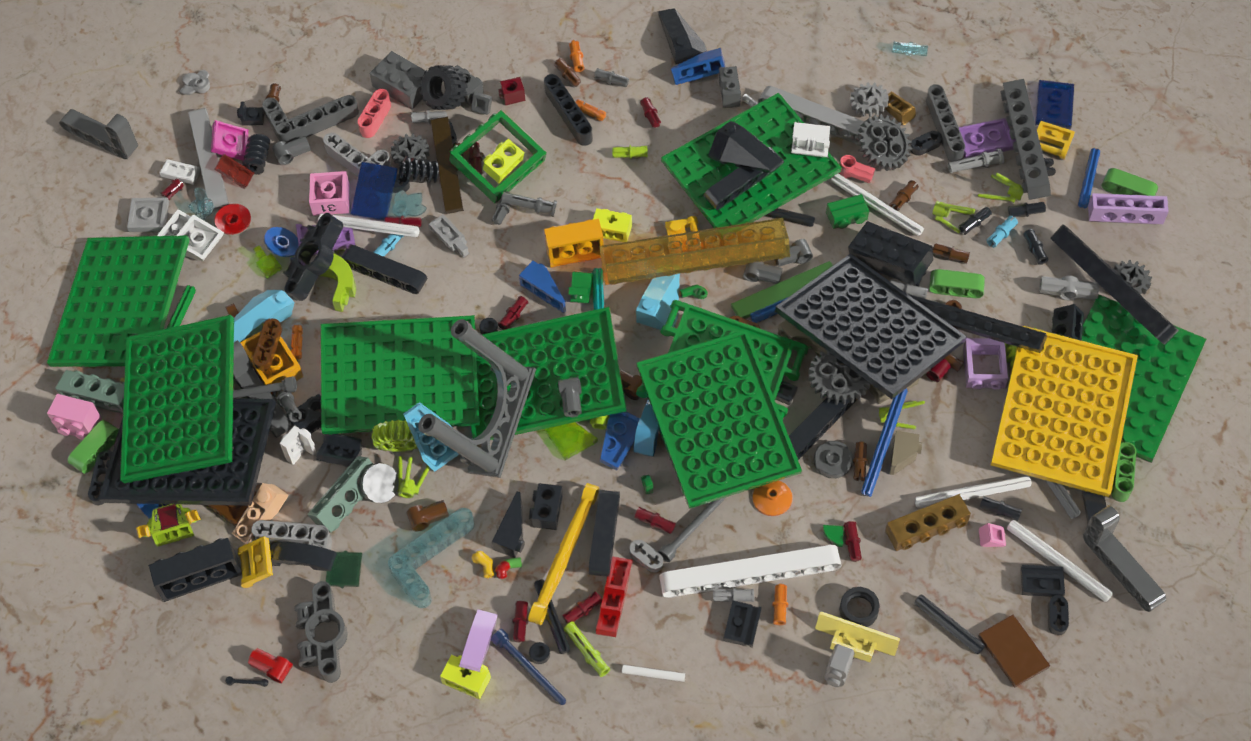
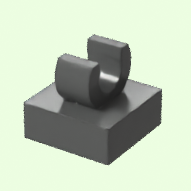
M475 92L473 94L471 110L488 115L491 109L492 96Z

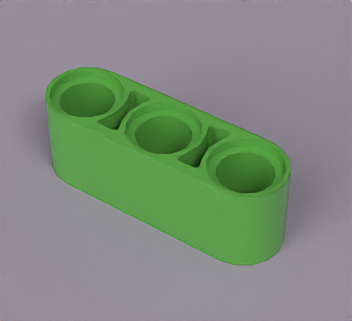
M1116 168L1108 169L1101 184L1105 191L1120 195L1155 196L1158 191L1156 183Z
M935 269L930 273L929 290L932 293L967 298H981L984 295L985 277L981 274Z
M105 420L100 421L71 452L68 457V463L82 473H88L95 466L98 454L109 450L115 444L119 429Z
M1129 442L1120 444L1112 485V497L1118 502L1127 501L1134 488L1136 448Z

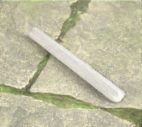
M840 174L832 177L831 181L853 196L862 194L867 205L916 236L922 234L924 230L922 226Z
M333 215L343 222V227L418 237L420 233L417 226Z
M1026 475L923 495L915 498V505L918 509L924 508L957 494H960L962 499L965 500L1027 488L1031 486L1032 482L1030 476Z
M1015 520L1009 523L1008 531L1054 565L1063 566V571L1097 597L1104 602L1111 598L1113 593L1025 527Z

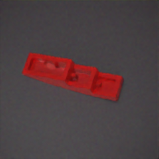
M612 557L610 576H607L600 615L596 626V634L615 638L617 636L629 583L632 559Z

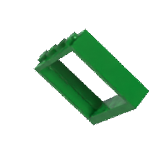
M500 110L497 114L493 113L485 124H480L472 135L468 134L459 146L455 145L450 151L449 161L495 204L502 198L503 191H511L545 161L547 152ZM501 123L533 156L494 188L461 155L497 124Z

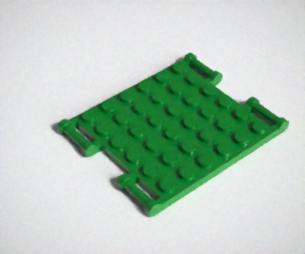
M679 300L672 301L670 305L671 311L660 331L663 336L674 337L668 353L747 330L774 400L776 399L783 376H787L792 381L799 380V371L804 356L809 350L807 345ZM678 311H683L684 313L678 328L672 327ZM792 350H795L797 355L791 369L787 367ZM642 383L638 387L636 394L641 398H648ZM776 403L783 420L787 415L788 408Z

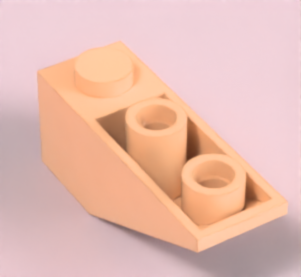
M262 483L253 498L252 505L248 506L232 534L243 543H250L255 538L252 533L253 524L260 520L270 521L279 512L288 494L274 484Z

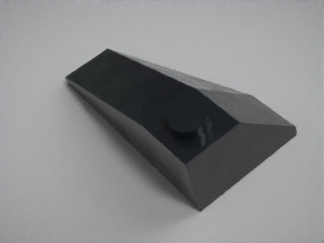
M675 8L658 11L675 65L707 51L704 42Z
M732 121L717 130L708 154L711 159L721 164L730 162L735 163L737 167L746 165L751 166L753 170L769 173L784 163L781 157L754 135Z

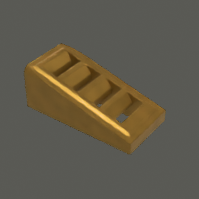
M892 91L888 93V106L884 108L898 122L905 125L916 117V110L913 105Z

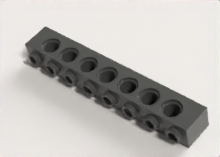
M1019 79L1004 82L1003 90L1000 91L1001 99L1006 101V103H1003L1005 114H1009L1006 118L1008 127H1012V129H1009L1011 140L1015 139V142H1012L1014 153L1018 152L1016 162L1017 166H1021L1019 175L1021 180L1024 179L1022 183L1023 192L1027 193L1029 200L1051 196L1050 182L1025 80Z

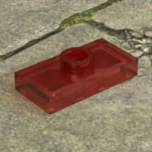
M226 154L221 156L214 170L244 189L248 186L254 175L252 171Z

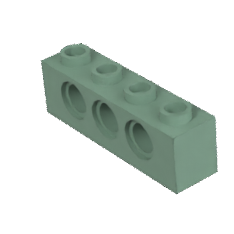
M66 370L55 387L60 395L92 402L95 407L123 414L124 382L118 383L109 378L102 379L93 374L86 375L77 370L74 372Z
M358 456L309 511L307 515L316 525H323L332 533V531H335L340 526V522L345 516H348L353 511V507L365 497L361 492L360 482L358 484L357 481L359 477L362 480L364 470L373 464L369 458Z

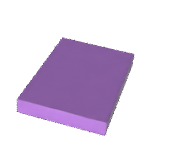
M1006 118L959 127L965 143L964 159L980 156L982 152H994L999 148L1002 152L1013 150L1012 142H1015V139L1011 140L1010 128Z

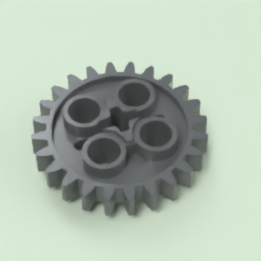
M881 114L878 117L876 115L872 118L869 117L860 125L861 127L857 131L859 134L856 136L859 141L856 145L861 146L858 150L859 152H864L862 158L867 157V163L873 162V168L879 165V170H882L884 167L886 171L890 169L895 170L908 161L907 158L911 155L909 151L912 150V147L908 145L912 141L907 140L910 134L904 133L906 128H900L901 122L896 124L895 118L890 121L888 115L883 118Z
M821 351L820 356H815L814 361H811L808 380L811 381L810 387L815 388V394L821 392V399L827 396V402L835 399V404H838L839 400H842V403L845 405L846 400L853 403L854 397L860 400L861 394L866 395L867 389L869 390L871 383L847 365L839 364L843 362L828 351L826 354Z

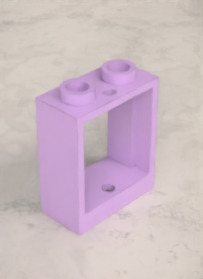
M966 338L963 346L966 388H1005L1008 380L1005 343L989 338ZM972 355H999L1000 374H973Z

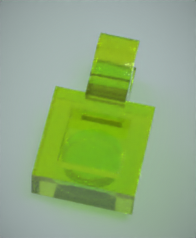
M260 245L253 248L255 256L259 260L256 262V265L266 278L282 270V266L272 253L266 256Z

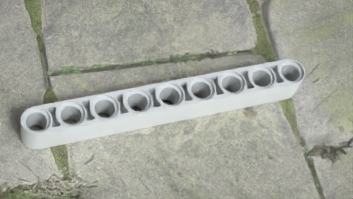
M827 545L667 571L660 574L659 579L663 597L669 598L713 591L715 589L732 588L829 572L841 568L842 565L837 546Z

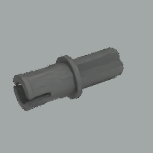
M597 68L594 74V79L608 82L609 85L613 83L627 87L629 83V78L617 75L614 71L609 72Z
M500 201L496 205V211L492 217L495 225L502 224L506 214L510 212V204L501 203Z

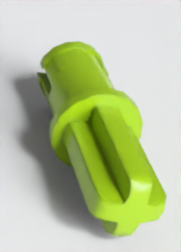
M631 145L629 147H614L612 149L613 158L630 157V159L632 157H648L647 146L631 147Z

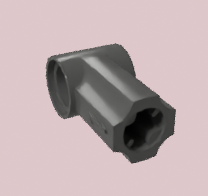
M303 136L288 143L284 141L277 142L272 150L281 165H287L293 161L294 157L311 151L306 137Z
M805 239L796 240L789 247L773 251L774 260L778 267L797 261L803 264L813 258V254Z
M751 257L748 259L743 277L750 282L762 280L778 284L781 280L783 268L764 264L761 259Z
M578 377L559 380L558 385L563 400L564 415L571 418L577 417L579 414H582L580 380Z

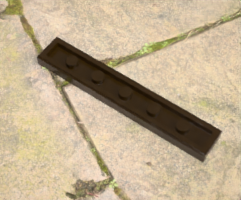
M447 116L432 119L431 126L439 166L445 213L450 214L464 211L457 168L449 161L450 151L453 148L449 118Z

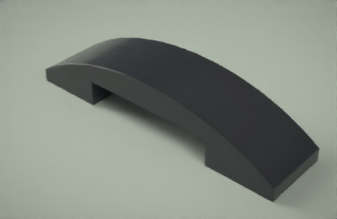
M278 542L270 544L272 566H280L283 563L310 566L313 570L331 571L337 555L336 551L304 543Z

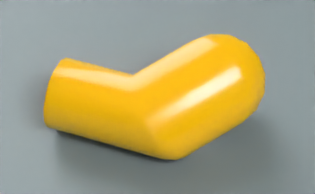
M476 551L471 558L473 563H480L483 566L485 578L494 577L493 560L483 551Z

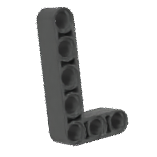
M345 95L291 119H287L275 98H267L262 104L266 118L279 142L284 141L286 143L303 136L307 138L352 119L359 114L357 101L353 95Z
M70 109L59 121L60 126L64 130L123 159H128L138 147L128 120L120 114H116L105 125L74 109Z
M238 340L235 341L234 380L241 389L263 386L264 384L253 370L243 346ZM270 392L246 396L248 399H274ZM276 402L270 430L277 438L291 430L293 425Z
M1108 505L1091 517L1083 533V539L1145 611L1150 612L1166 601V595L1113 535L1120 517L1118 512Z

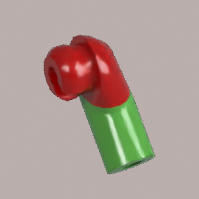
M521 557L504 559L495 568L496 577L504 579L507 577L509 569L522 567Z

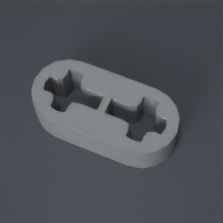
M635 540L630 544V556L650 572H658L662 569L663 557L659 552L642 540ZM642 547L643 554L641 552L635 553V548L639 549ZM650 559L653 561L657 559L658 565L655 563L651 565Z

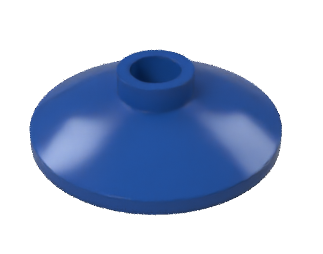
M273 227L267 230L264 235L266 247L278 256H294L299 247L297 236L286 228Z

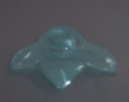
M195 188L196 200L189 204V208L196 217L204 221L206 216L212 213L214 205L212 200L207 197L204 189Z
M400 190L394 197L393 214L396 217H401L402 215L404 217L408 215L419 216L427 209L426 206L421 205L422 193L407 196L404 190Z

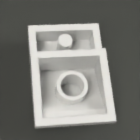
M177 210L157 236L187 235L190 241L185 256L204 261L222 238L224 232L195 215L189 216Z

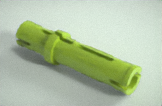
M574 622L568 623L563 630L584 655L586 663L591 664L599 677L608 674L610 668L600 657L601 653L593 648ZM576 636H578V637L581 639V641L584 643V645H585L584 647H583V645L580 643V641L576 638ZM589 652H591V654L598 661V663L594 661V659L590 656Z

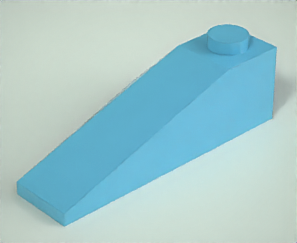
M662 262L636 309L637 323L659 330L665 325L671 311L670 305L672 301L679 300V266ZM678 314L672 327H675V324L678 320Z
M267 290L253 297L234 318V342L237 340L241 342L262 331L263 324L268 319L274 318L282 322L291 317L294 301L283 290Z
M419 402L406 411L404 417L423 461L435 472L458 456L459 453L434 437L420 432L418 428L419 421L426 414H433L449 426L451 425Z

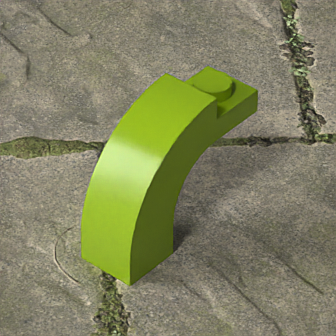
M334 254L331 266L320 276L332 278L338 282L332 302L335 311L343 312L344 306L348 304L349 297L355 298L356 284L349 264L343 258Z

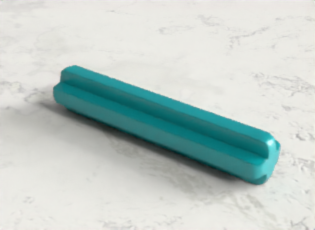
M594 268L592 271L594 310L604 308L602 268Z

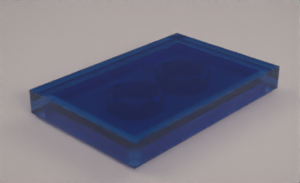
M1039 80L1035 125H1039L1040 121L1065 129H1071L1074 84Z
M362 162L351 215L385 221V217H388L398 169Z

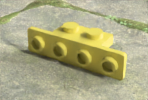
M824 612L819 613L815 627L816 630L834 635L830 649L833 650L836 644H840L853 649L855 658L867 662L871 661L874 650L895 656L900 641L897 637Z

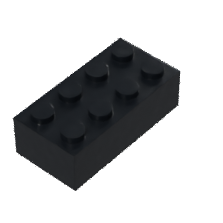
M869 221L865 223L848 246L849 254L851 253L873 270L913 286L918 283L934 260L932 245Z
M220 538L213 543L199 545L193 550L179 552L170 558L158 559L148 565L153 585L164 602L242 575L237 553L229 538Z

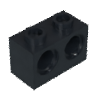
M1075 304L1055 308L1052 317V333L1082 341L1084 313Z
M317 394L297 407L302 414L301 419L305 420L301 422H292L290 420L293 427L304 428L310 434L321 428V409L315 411L321 408V395Z
M538 483L537 490L533 491L532 501L535 502L534 508H530L529 520H532L533 528L557 530L563 498L562 486ZM545 496H551L550 499H543ZM541 514H548L547 517H540Z

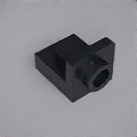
M244 101L240 102V108H237V117L241 120L242 126L263 125L265 116L263 107H246Z

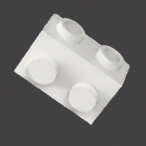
M294 426L281 439L280 445L285 458L292 465L295 464L305 451L313 456L317 453L314 447L315 444L311 439V434L304 428L299 429Z

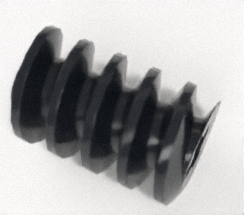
M262 134L249 136L242 166L247 172L255 175H260L264 172L270 145L269 137Z
M404 157L401 161L399 179H402L403 175L406 174V180H409L412 175L413 181H416L418 176L420 177V182H423L425 177L427 183H430L431 178H433L434 183L437 181L439 173L437 161L431 162L430 160L424 161L423 159L417 160L416 158L410 159L409 157Z

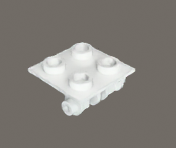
M794 122L791 153L828 157L830 126Z

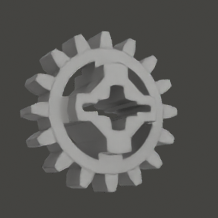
M867 82L866 86L860 84V88L855 87L854 92H851L850 105H852V110H856V114L861 112L863 117L866 114L872 117L873 113L879 115L878 111L884 112V107L888 106L887 90L883 89L882 85L877 87L875 82L873 85Z

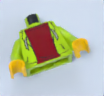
M162 504V507L152 511V518L149 519L147 524L136 527L138 538L143 536L150 537L152 535L156 546L159 547L194 536L190 524L201 519L196 509L183 508L181 504Z

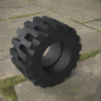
M451 65L429 67V70L424 72L425 76L421 77L420 94L423 95V101H427L426 105L437 110H450L459 107L461 102L465 100L464 96H467L466 88H468L467 84H465L466 77L462 76L463 72L458 71L459 68ZM443 81L445 82V86H446V90H445V93H444V94H443V92H442V82H443Z

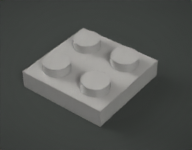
M168 197L132 198L127 224L128 231H161L167 221Z

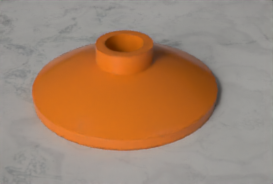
M781 481L772 482L754 489L752 496L753 504L764 515L778 516L790 508L792 493L785 483ZM769 493H775L776 496H770Z

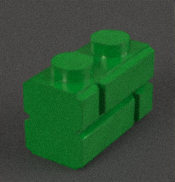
M862 194L827 203L826 215L833 229H844L850 224H862L868 220L869 208Z

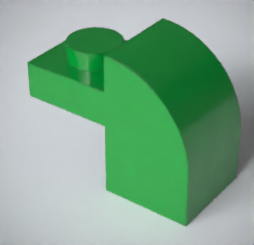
M575 271L572 273V285L569 287L570 302H590L593 273Z

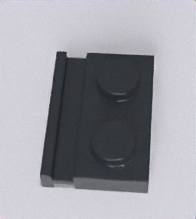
M1022 565V595L1046 597L1060 595L1064 597L1063 566Z
M732 600L723 641L738 645H748L753 648L762 607H755L751 604Z

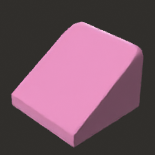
M987 523L979 528L981 546H1006L1004 527Z

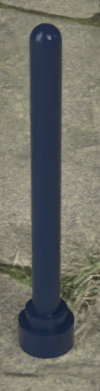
M503 629L498 630L491 637V642L496 647L504 648L560 705H565L566 698L509 642L508 634Z

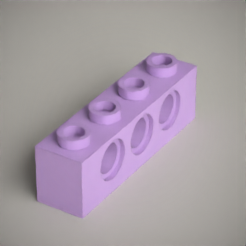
M1092 193L1088 205L1089 221L1164 224L1169 212L1167 196Z

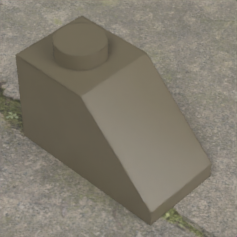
M896 431L890 475L896 474L916 460L917 454H921L922 442H919L920 434Z

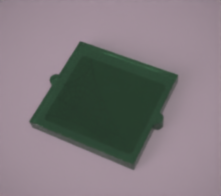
M337 552L331 571L326 573V582L330 587H341L342 589L344 587H359L362 553Z

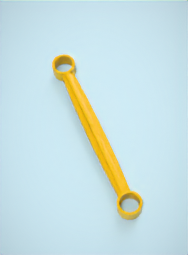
M590 483L585 485L581 502L564 535L559 551L555 555L538 600L532 605L528 618L529 622L542 625L546 617L548 604L571 558L590 508L597 500L599 486Z

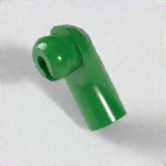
M695 284L680 289V294L682 298L694 296L698 299H705L708 291L704 287Z

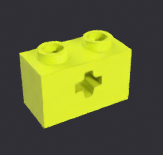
M596 208L593 220L599 219L603 238L627 243L632 228V215Z
M451 654L440 675L442 684L480 700L491 679L488 668L482 664L480 672L459 667L462 656L458 655L456 657Z

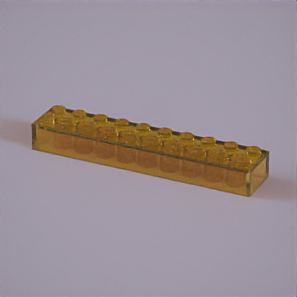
M783 218L599 246L605 285L635 282L643 279H653L701 270L707 271L714 268H726L734 265H745L747 263L790 257L789 237Z

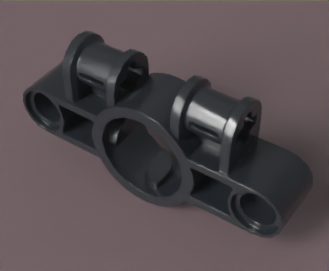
M330 213L323 214L315 227L307 225V231L303 239H300L301 244L296 250L295 257L290 258L291 262L287 270L282 273L288 277L284 288L285 292L299 301H303L308 297L318 276L325 273L332 264L334 257L333 247L343 229V222ZM318 251L317 256H316L315 259L310 263V260H311L312 256L314 255V253H316V252Z

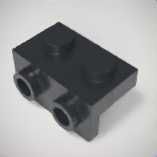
M323 434V444L316 453V460L349 467L358 456L362 455V439L341 434Z

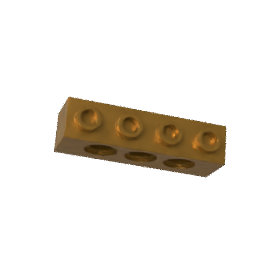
M957 494L887 522L885 532L896 551L901 549L907 550L918 542L925 543L933 536L938 534L942 536L948 533L950 529L966 526L971 513L961 495ZM943 515H948L951 519H946ZM925 522H930L933 526H927ZM911 529L915 533H908L906 530Z

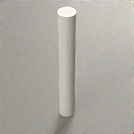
M623 665L622 673L685 681V673Z

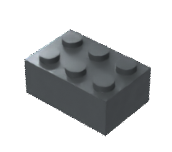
M393 51L369 73L374 88L387 90L391 98L412 110L423 98V95L420 94V83H422L421 77L425 76L424 72L426 70Z

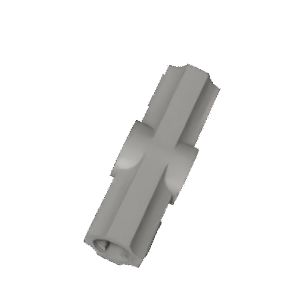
M1042 276L1039 292L1060 295L1062 299L1070 301L1076 298L1095 300L1098 298L1099 284L1078 281L1074 276H1064L1062 279Z

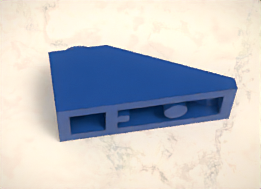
M717 48L703 52L672 67L671 71L675 84L678 85L718 74L719 68L726 66L722 50Z
M533 260L519 274L520 285L562 313H565V300L549 271L543 264H538Z

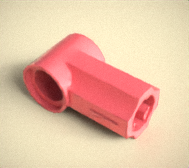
M845 155L840 160L842 170L838 174L846 179L853 177L871 183L876 168L857 162L851 155Z

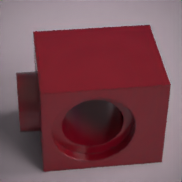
M521 77L500 81L501 89H498L500 99H504L505 105L526 101Z

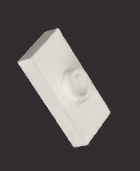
M167 159L160 171L161 177L173 180L177 178L181 182L194 185L201 170L197 166Z

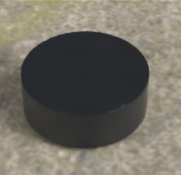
M485 318L479 324L482 335L497 332L499 329L497 321L493 318Z
M543 642L534 643L529 649L531 661L535 664L546 663L550 658L548 645Z

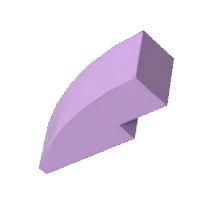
M477 610L459 667L480 672L495 629L497 614Z

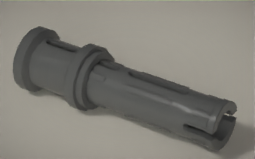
M504 191L501 203L533 209L538 214L542 212L551 214L552 217H554L557 205L555 200L551 202L543 200L542 197L533 199Z
M283 390L273 391L274 398L277 399L279 406L284 407L289 419L292 422L298 421L296 417L301 419L302 414L294 403L293 394Z

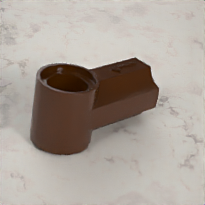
M620 369L625 395L632 400H638L640 397L637 396L636 391L642 384L641 377L639 375L632 376Z
M444 500L424 507L416 505L409 508L406 512L412 530L415 532L423 531L431 523L449 517Z

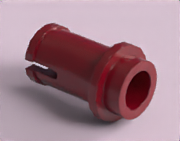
M172 179L171 184L161 192V195H165L170 201L178 191L183 190L184 185L179 179Z

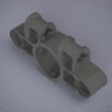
M320 581L313 587V601L299 603L294 606L297 612L296 627L305 629L308 641L297 644V649L300 650V660L298 663L300 667L305 668L318 666L322 678L328 683H333L341 675L339 649L344 646L348 637V631L343 618L335 611L334 594L330 585L325 581ZM327 591L326 595L319 596L321 592ZM330 621L338 623L339 633L332 641L318 642L313 639L315 638L314 630L320 623H329ZM328 668H334L331 673H325Z

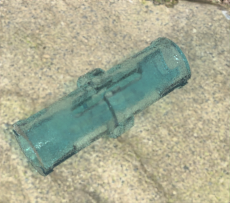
M894 41L892 52L908 54L907 56L912 54L927 57L928 45Z

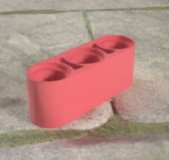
M376 90L360 115L358 126L362 137H373L389 112L391 102L387 90Z

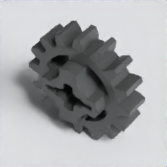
M414 133L410 137L408 134H405V138L399 136V141L394 140V146H391V156L394 163H398L399 166L404 157L416 158L417 160L423 159L425 161L427 160L426 157L430 156V149L426 139H422L421 135L415 137Z
M1128 260L1127 264L1124 261H1121L1120 265L1115 264L1113 270L1140 295H1145L1151 286L1152 276H1148L1150 270H1144L1145 265L1138 266V261L1135 264H1132L1131 260Z

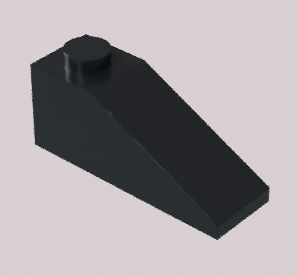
M516 491L492 540L494 551L516 558L518 552H522L525 545L523 539L521 493Z

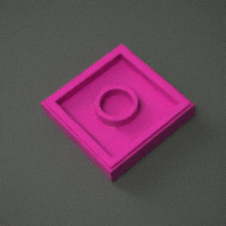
M214 120L212 125L211 152L243 161L249 130Z

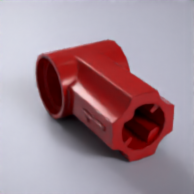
M259 648L252 651L248 661L250 666L266 673L270 679L282 684L293 667V664L284 657H275Z

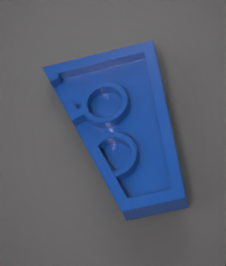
M627 411L609 415L600 458L601 463L616 471L619 469L635 442L636 429L640 418Z

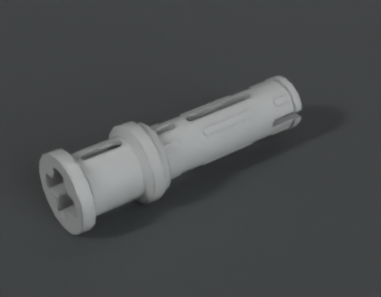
M1000 148L994 152H982L980 156L948 162V170L950 173L980 166L988 168L989 165L999 163L1001 165L1004 164V155Z

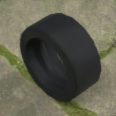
M861 586L853 587L842 596L839 608L840 616L844 620L869 627L878 617L879 599L868 588ZM858 597L866 599L870 602L872 611L867 617H854L848 611V602Z

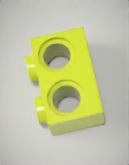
M509 139L504 143H499L495 149L496 151L492 155L488 154L483 160V170L497 183H500L524 157V152ZM509 152L512 156H507L504 153ZM498 164L500 168H495L492 165Z

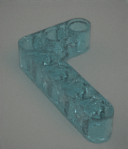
M467 508L457 510L389 558L388 566L392 576L418 608L428 607L432 602V597L428 586L415 570L474 528V518L471 510ZM464 518L469 519L467 522H460ZM446 530H453L449 534L444 533ZM431 541L436 542L433 545H427ZM413 553H420L416 557L411 556ZM398 564L403 565L401 568H394ZM408 579H414L412 583H405ZM419 594H426L423 598H417Z

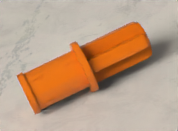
M572 40L569 43L570 59L573 61L574 71L582 72L585 69L582 59L583 53L580 50L579 42Z
M781 583L775 585L774 602H772L774 607L773 624L781 626L786 624V608L789 606L787 602V585Z

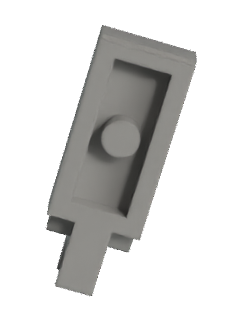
M444 214L429 223V228L453 252L458 251L463 258L469 254L464 235Z

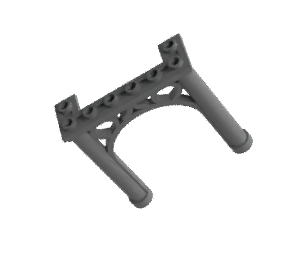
M460 319L453 324L451 335L489 362L491 365L490 370L496 374L498 397L493 417L484 432L473 439L466 437L433 414L424 415L419 421L418 428L423 434L434 437L461 455L460 461L469 465L468 473L501 478L536 368L523 366L474 330L472 325L466 320ZM508 385H511V388H510V391H509V394H508V392H507V386H508ZM493 435L494 439L490 448V437Z

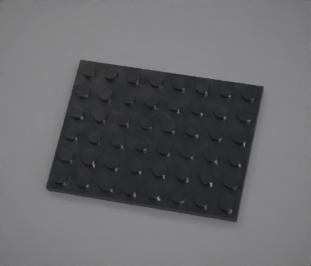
M851 253L775 308L777 314L890 399L895 398L956 350L967 338L963 333Z
M233 399L231 463L128 483L120 481L122 418L100 492V502L251 506L276 406L275 400Z

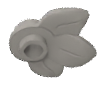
M201 70L197 74L188 73L184 75L182 80L185 85L179 92L185 95H190L196 91L198 93L207 92L210 88L209 73L206 70Z

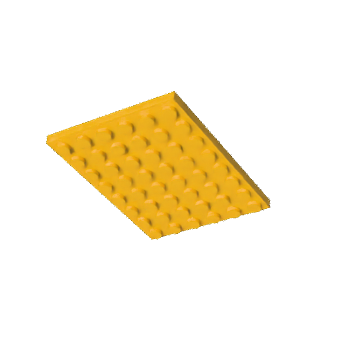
M1041 331L1046 333L1048 337L1040 353L1020 347L1016 349L990 465L1109 497L1112 491L1138 355Z

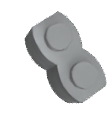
M840 644L835 645L824 677L829 685L841 687L845 684L855 654L853 649Z

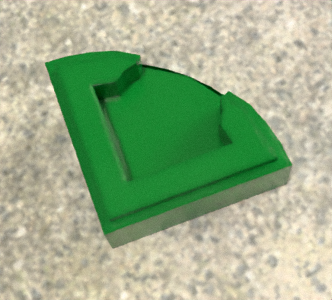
M650 475L641 476L645 494H652L653 482Z
M823 525L825 537L833 545L843 547L844 526Z

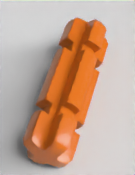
M580 99L576 100V104L583 113L593 118L596 117L600 121L605 119V111L598 110V108L588 103L584 104V101Z
M293 325L291 352L295 359L300 360L302 358L303 328L301 325Z

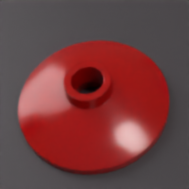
M241 204L226 205L215 215L217 229L227 235L243 232L251 222L250 211Z

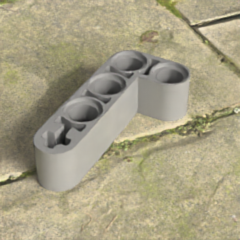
M328 133L323 138L327 154L367 184H374L377 177L385 175L392 167L389 153L385 150H378L368 158L336 133Z
M260 520L252 526V533L257 540L263 536L269 538V545L278 542H295L331 550L332 538L328 528L323 525ZM286 532L285 535L279 536L280 533ZM301 534H306L304 537L298 538ZM320 536H325L324 539L318 540Z

